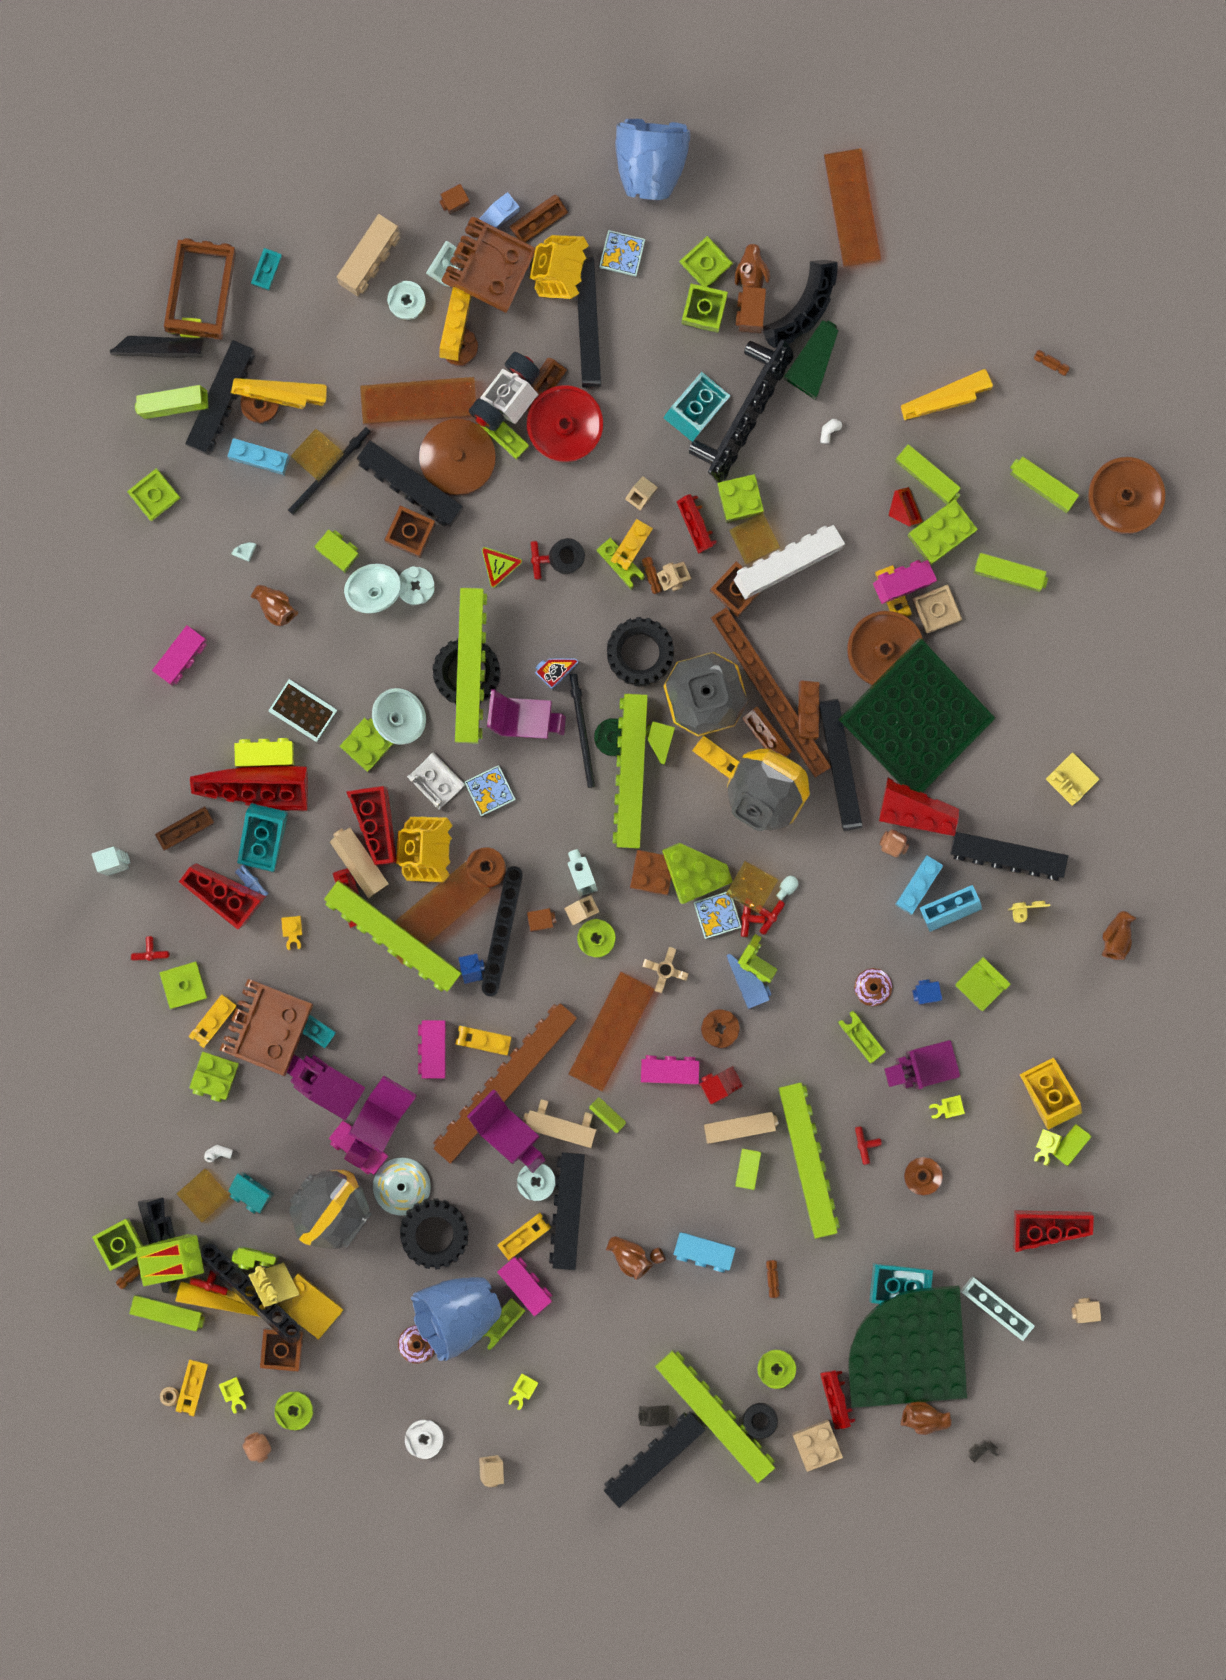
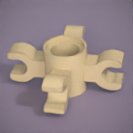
M669 947L665 961L660 964L647 959L644 960L642 967L657 971L659 976L655 988L656 992L662 993L666 979L671 976L684 981L687 980L689 973L676 970L672 965L676 952L674 948ZM665 964L671 968V973L667 976L660 973V967Z

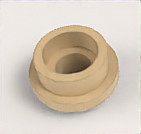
M166 1387L161 1391L160 1400L164 1405L173 1406L178 1402L179 1392L174 1387ZM167 1393L173 1394L172 1400L167 1399Z

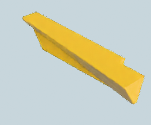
M982 369L901 405L904 420L975 402L977 399L975 394L993 388L987 370Z
M235 378L231 393L303 409L306 403L323 406L326 402L327 387L324 384Z
M183 1281L180 1282L176 1302L260 1317L232 1290H228L227 1295H222L212 1291L207 1292L203 1288ZM246 1293L249 1297L254 1296L253 1294ZM263 1304L259 1306V1308L263 1310L266 1309L264 1308Z

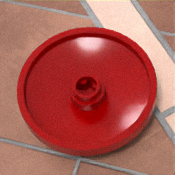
M556 386L541 393L532 403L527 416V431L533 446L543 456L557 462H573L590 454L599 443L603 432V416L596 400L586 391L574 386Z

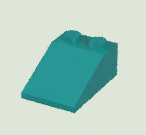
M701 372L670 407L663 418L693 442L731 395Z
M253 803L250 804L245 814L238 864L271 872L275 871L288 812Z
M244 1172L237 1173L228 1190L233 1200L238 1203L242 1201L247 1204L245 1208L253 1214L256 1212L260 1214L274 1195V1193Z
M873 1263L869 1302L880 1304L905 1291L932 1288L933 1270Z

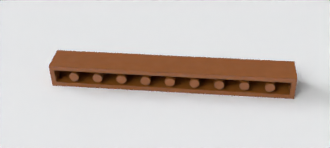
M561 1003L558 1006L554 1004L547 1013L550 1015L545 1020L541 1018L535 1025L537 1030L533 1034H527L522 1040L524 1045L520 1049L516 1047L509 1055L511 1060L507 1064L503 1062L497 1069L498 1075L495 1078L491 1076L486 1081L484 1091L482 1093L478 1091L471 1100L474 1102L470 1107L465 1106L459 1112L461 1117L457 1122L452 1120L446 1127L448 1132L444 1136L440 1134L433 1142L436 1145L433 1149L450 1164L478 1133L467 1118L470 1112L492 1090L497 1091L505 1102L577 1020V1017Z

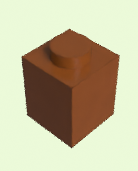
M461 184L440 194L442 199L439 201L444 211L448 210L449 214L470 204Z
M550 908L527 912L531 932L553 928V923H556L555 912H550Z

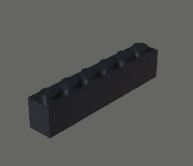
M232 340L208 392V409L200 410L185 442L187 447L205 455L214 451L217 444L215 439L218 434L221 435L225 426L223 421L225 417L228 418L232 411L231 404L239 396L231 393L233 380L235 378L247 379L248 372L246 371L249 365H253L256 358L254 349Z
M369 440L356 458L359 462V467L366 472L371 470L375 473L374 477L382 483L385 480L390 484L389 488L397 494L401 492L406 495L404 499L413 505L415 503L420 505V510L426 515H434L437 518L435 521L443 527L446 525L451 527L464 509L458 502L371 440Z
M955 832L949 854L954 856V860L965 861V858L971 859L972 863L977 865H983L984 862L990 863L991 867L996 869H1002L1003 866L1009 867L1010 871L1015 873H1021V870L1028 871V875L1040 877V874L1047 875V879L1059 881V878H1064L1069 856L961 832Z
M562 1152V1156L557 1158V1167L560 1168V1175H556L555 1187H559L558 1195H554V1206H557V1214H553L552 1225H556L555 1233H551V1245H554V1252H550L549 1264H553V1269L576 1270L585 1154Z
M683 1412L676 1419L678 1422L673 1427L669 1425L662 1431L663 1436L660 1439L654 1438L647 1445L649 1448L644 1453L640 1451L633 1457L635 1461L630 1466L625 1464L618 1471L620 1475L615 1479L612 1476L604 1483L606 1486L604 1492L618 1508L706 1431L704 1426L691 1412L687 1414Z

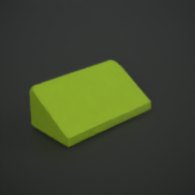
M599 1097L589 1106V1109L615 1133H618L626 1124V1121Z
M1075 1124L1060 1142L1056 1154L1052 1155L1068 1166L1092 1136Z
M742 1148L736 1187L755 1190L761 1152Z

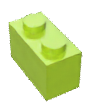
M328 529L314 548L346 573L359 557V554L356 552L358 548L351 542L346 544L342 540L343 536L336 530L332 532Z

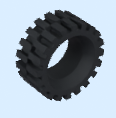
M636 617V619L632 620L630 618L623 624L620 623L616 630H613L607 644L608 663L612 672L616 674V677L622 679L624 683L634 684V686H648L664 677L672 665L674 656L673 640L668 634L667 629L661 626V623L654 622L651 618L642 619L641 617ZM644 634L651 637L657 643L659 658L649 669L635 670L624 662L621 654L622 646L631 636Z
M458 638L453 642L451 640L448 642V645L440 649L439 654L435 657V663L432 668L433 679L437 689L446 700L455 704L457 688L449 681L448 669L452 661L458 657ZM482 643V651L486 653L485 663H483L486 673L485 681L481 683V689H484V700L486 701L490 698L491 690H496L497 685H499L501 674L497 656L487 644Z
M433 1198L430 1201L424 1199L422 1203L419 1204L417 1202L412 1209H408L407 1215L401 1221L400 1239L409 1259L415 1261V1264L418 1266L423 1265L426 1269L434 1267L435 1270L440 1269L441 1266L449 1267L453 1261L457 1262L460 1254L463 1255L465 1252L464 1248L468 1244L469 1235L467 1223L461 1211L455 1205L449 1204V1201H439L438 1198ZM430 1217H441L447 1220L453 1228L451 1243L439 1252L426 1251L416 1241V1230L419 1224Z

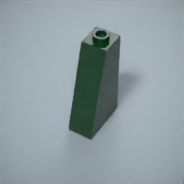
M822 320L784 376L785 381L814 400L818 397L839 331L836 329L837 326L829 320L827 322Z

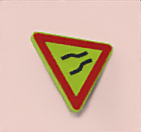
M487 547L482 548L491 587L498 585L522 563L521 558Z

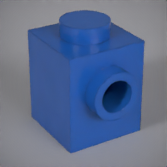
M478 954L458 957L464 984L483 980L482 971H485L483 959L479 960Z
M930 979L918 981L919 985H916L915 990H912L914 1002L918 1001V1005L942 1000L939 981L930 983Z

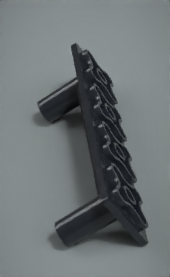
M781 339L775 351L753 341L747 343L744 354L765 364L718 449L716 450L697 440H694L689 447V454L711 464L708 473L717 483L727 478L731 466L738 458L740 448L744 447L750 432L755 428L759 414L764 412L768 400L774 394L777 382L783 378L785 369L793 360L794 352L783 339Z

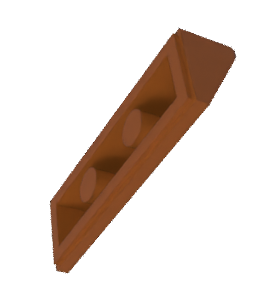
M555 194L515 221L509 228L517 239L527 242L566 215L568 211L560 198Z
M552 358L546 359L539 369V376L531 384V387L538 394L537 397L544 391L556 387L567 369ZM531 403L530 406L527 408V410H526L527 412H529V409H530L532 403Z

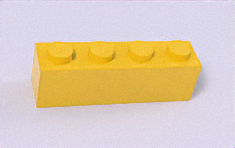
M456 287L452 288L440 343L439 357L458 361L472 295Z

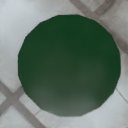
M616 718L604 720L597 726L594 732L596 747L607 756L620 755L621 748H617L618 736H621L622 729L618 728L619 719Z

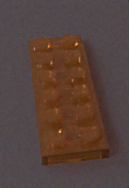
M862 148L824 154L843 267L881 261Z
M474 377L360 386L363 425L472 416L469 413V409L476 401Z
M465 861L444 882L439 883L400 916L395 923L427 945L491 890L488 886L478 885L470 879ZM398 955L396 958L404 965L402 963L404 959Z
M620 972L568 1075L603 1092L655 989Z

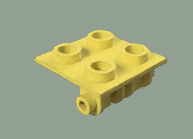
M1072 752L1046 780L1073 806L1099 778Z
M1045 901L1032 902L1031 906H1026V902L1012 904L1013 907L1009 908L1008 911L1012 910L1014 921L1021 923L1027 920V909L1049 907L1050 904H1045Z
M284 1262L266 1269L262 1266H257L255 1273L248 1275L264 1308L300 1295Z

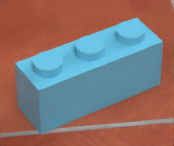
M235 438L232 440L228 453V458L232 461L284 476L290 459L286 453Z
M928 855L925 856L895 905L912 915L943 865Z
M973 885L920 907L929 932L982 910L981 902Z
M679 1232L673 1255L677 1256V1260L687 1262L688 1259L694 1260L695 1265L706 1268L708 1264L714 1266L713 1270L724 1273L725 1270H730L736 1248Z

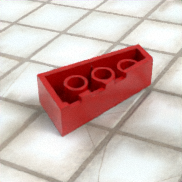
M887 777L880 808V822L955 836L959 818L958 808L938 799L929 798L927 794L909 789L910 787L904 784H897L893 779Z
M380 786L346 791L374 865L395 864L397 855L388 787Z
M197 863L190 866L179 880V883L237 930L245 926L267 897Z
M733 1066L714 1076L712 1073H709L702 1077V1082L699 1083L709 1104H713L743 1087Z
M1014 1210L1013 1249L1015 1252H1020L1025 1249H1033L1047 1244H1055L1065 1240L1093 1235L1094 1215L1092 1212Z

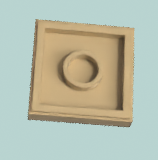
M948 585L912 598L926 634L962 621Z

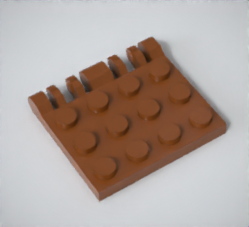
M471 217L467 224L468 226L465 228V233L471 237L465 235L461 237V242L458 243L453 254L454 257L450 260L452 265L464 269L461 271L448 266L441 280L444 284L456 287L507 313L536 248L476 217Z
M247 979L245 986L257 990V993L243 989L242 993L244 995L254 997L253 1003L251 1005L246 1001L239 1000L238 1004L249 1008V1013L237 1008L235 1009L231 1021L243 1025V1028L239 1029L229 1025L228 1029L230 1031L240 1033L239 1038L234 1040L232 1037L225 1036L223 1040L235 1044V1048L222 1043L219 1050L286 1076L313 1004Z

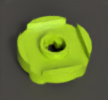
M592 919L585 922L577 935V942L581 951L595 958L607 955L613 949L616 940L612 926L600 919ZM594 933L602 936L598 944L595 941H591Z
M775 1349L762 1355L758 1362L757 1372L765 1385L773 1389H780L790 1384L794 1379L796 1365L791 1355L783 1350ZM775 1364H779V1367H782V1371H779L777 1375L774 1371H771V1367H774Z
M299 1391L283 1394L275 1405L274 1415L276 1421L285 1429L300 1430L304 1428L313 1416L311 1400ZM293 1405V1407L299 1408L297 1416L289 1414L290 1406Z

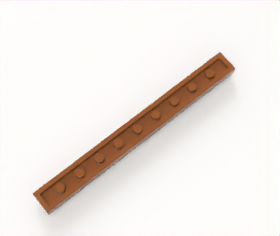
M727 607L710 617L814 778L830 769L831 766L813 739L798 738L797 714Z

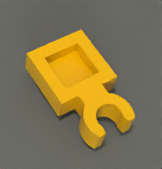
M301 916L281 918L283 937H289L286 943L287 949L291 950L290 944L292 942H296L297 948L301 949V942L297 939V936L303 935Z

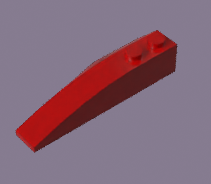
M305 766L242 767L190 777L191 794L214 799L221 797L228 802L234 803V800L245 802L247 806L253 803L278 810L307 811L308 773Z

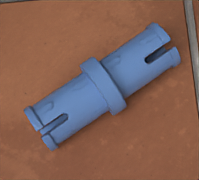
M242 865L240 869L238 868L235 871V874L246 884L245 887L258 893L260 892L264 896L269 894L259 884V879L254 877L245 865Z

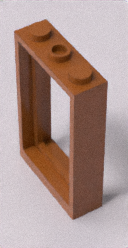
M189 238L178 240L164 322L165 332L222 340L236 256L235 247L226 243L216 245L210 241L194 242V240ZM185 252L226 257L216 324L174 319Z

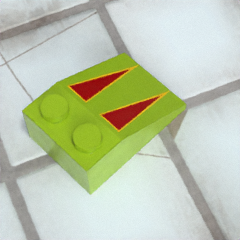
M185 1234L135 1248L143 1286L205 1273L197 1235Z

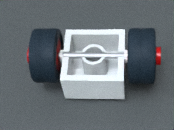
M513 352L504 364L510 372L502 369L483 395L476 399L469 409V413L482 427L496 431L504 419L516 424L538 395L531 387V384L539 376L540 370L529 357L523 356L518 352Z

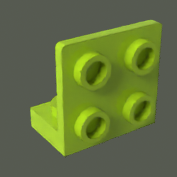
M754 934L737 963L740 964L743 970L756 974L759 980L771 983L777 968L756 956L761 947L759 942L762 937Z
M984 957L955 984L980 1011H984L1003 990H1006L1011 985Z

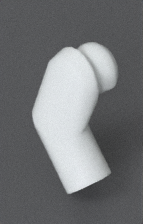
M831 419L823 425L820 443L829 444L831 433L835 430H840L842 422L837 419Z
M215 1145L205 1152L204 1159L209 1163L220 1156L230 1159L233 1150Z

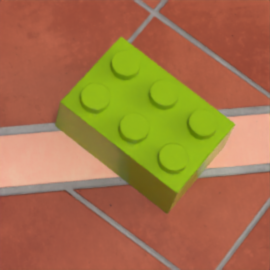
M954 499L909 532L907 536L923 558L929 561L931 566L975 534L978 529Z

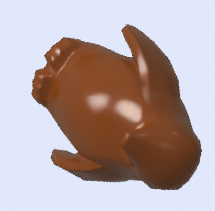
M749 244L745 248L744 255L735 272V284L738 285L741 279L742 290L743 287L763 288L764 277L767 283L770 281V271L761 258L760 248L757 244Z
M257 585L254 588L251 598L259 601L261 609L270 623L276 626H283L297 616L298 612L290 605L289 598L284 592L268 588L264 585Z
M1126 911L1119 912L1116 918L1108 925L1106 931H1104L1103 940L1105 948L1102 952L1103 957L1115 960H1124L1132 945L1130 925L1136 919Z
M617 1236L609 1239L606 1251L613 1252L620 1269L627 1276L638 1280L653 1267L654 1264L646 1258L645 1251L641 1246Z
M925 1402L907 1404L901 1419V1426L913 1428L917 1434L922 1435L948 1429L952 1424L950 1412L941 1413Z

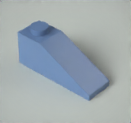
M731 954L726 955L747 1008L749 1009L769 1001L771 992L768 985L764 986L763 982L752 972L743 970L740 964L737 963L738 960Z

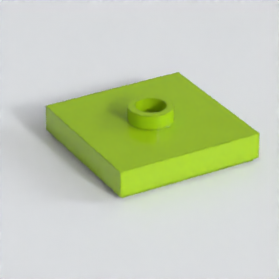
M708 236L679 261L700 286L709 287L733 265Z
M157 468L127 491L151 522L181 499Z
M197 961L159 972L170 1009L207 999Z

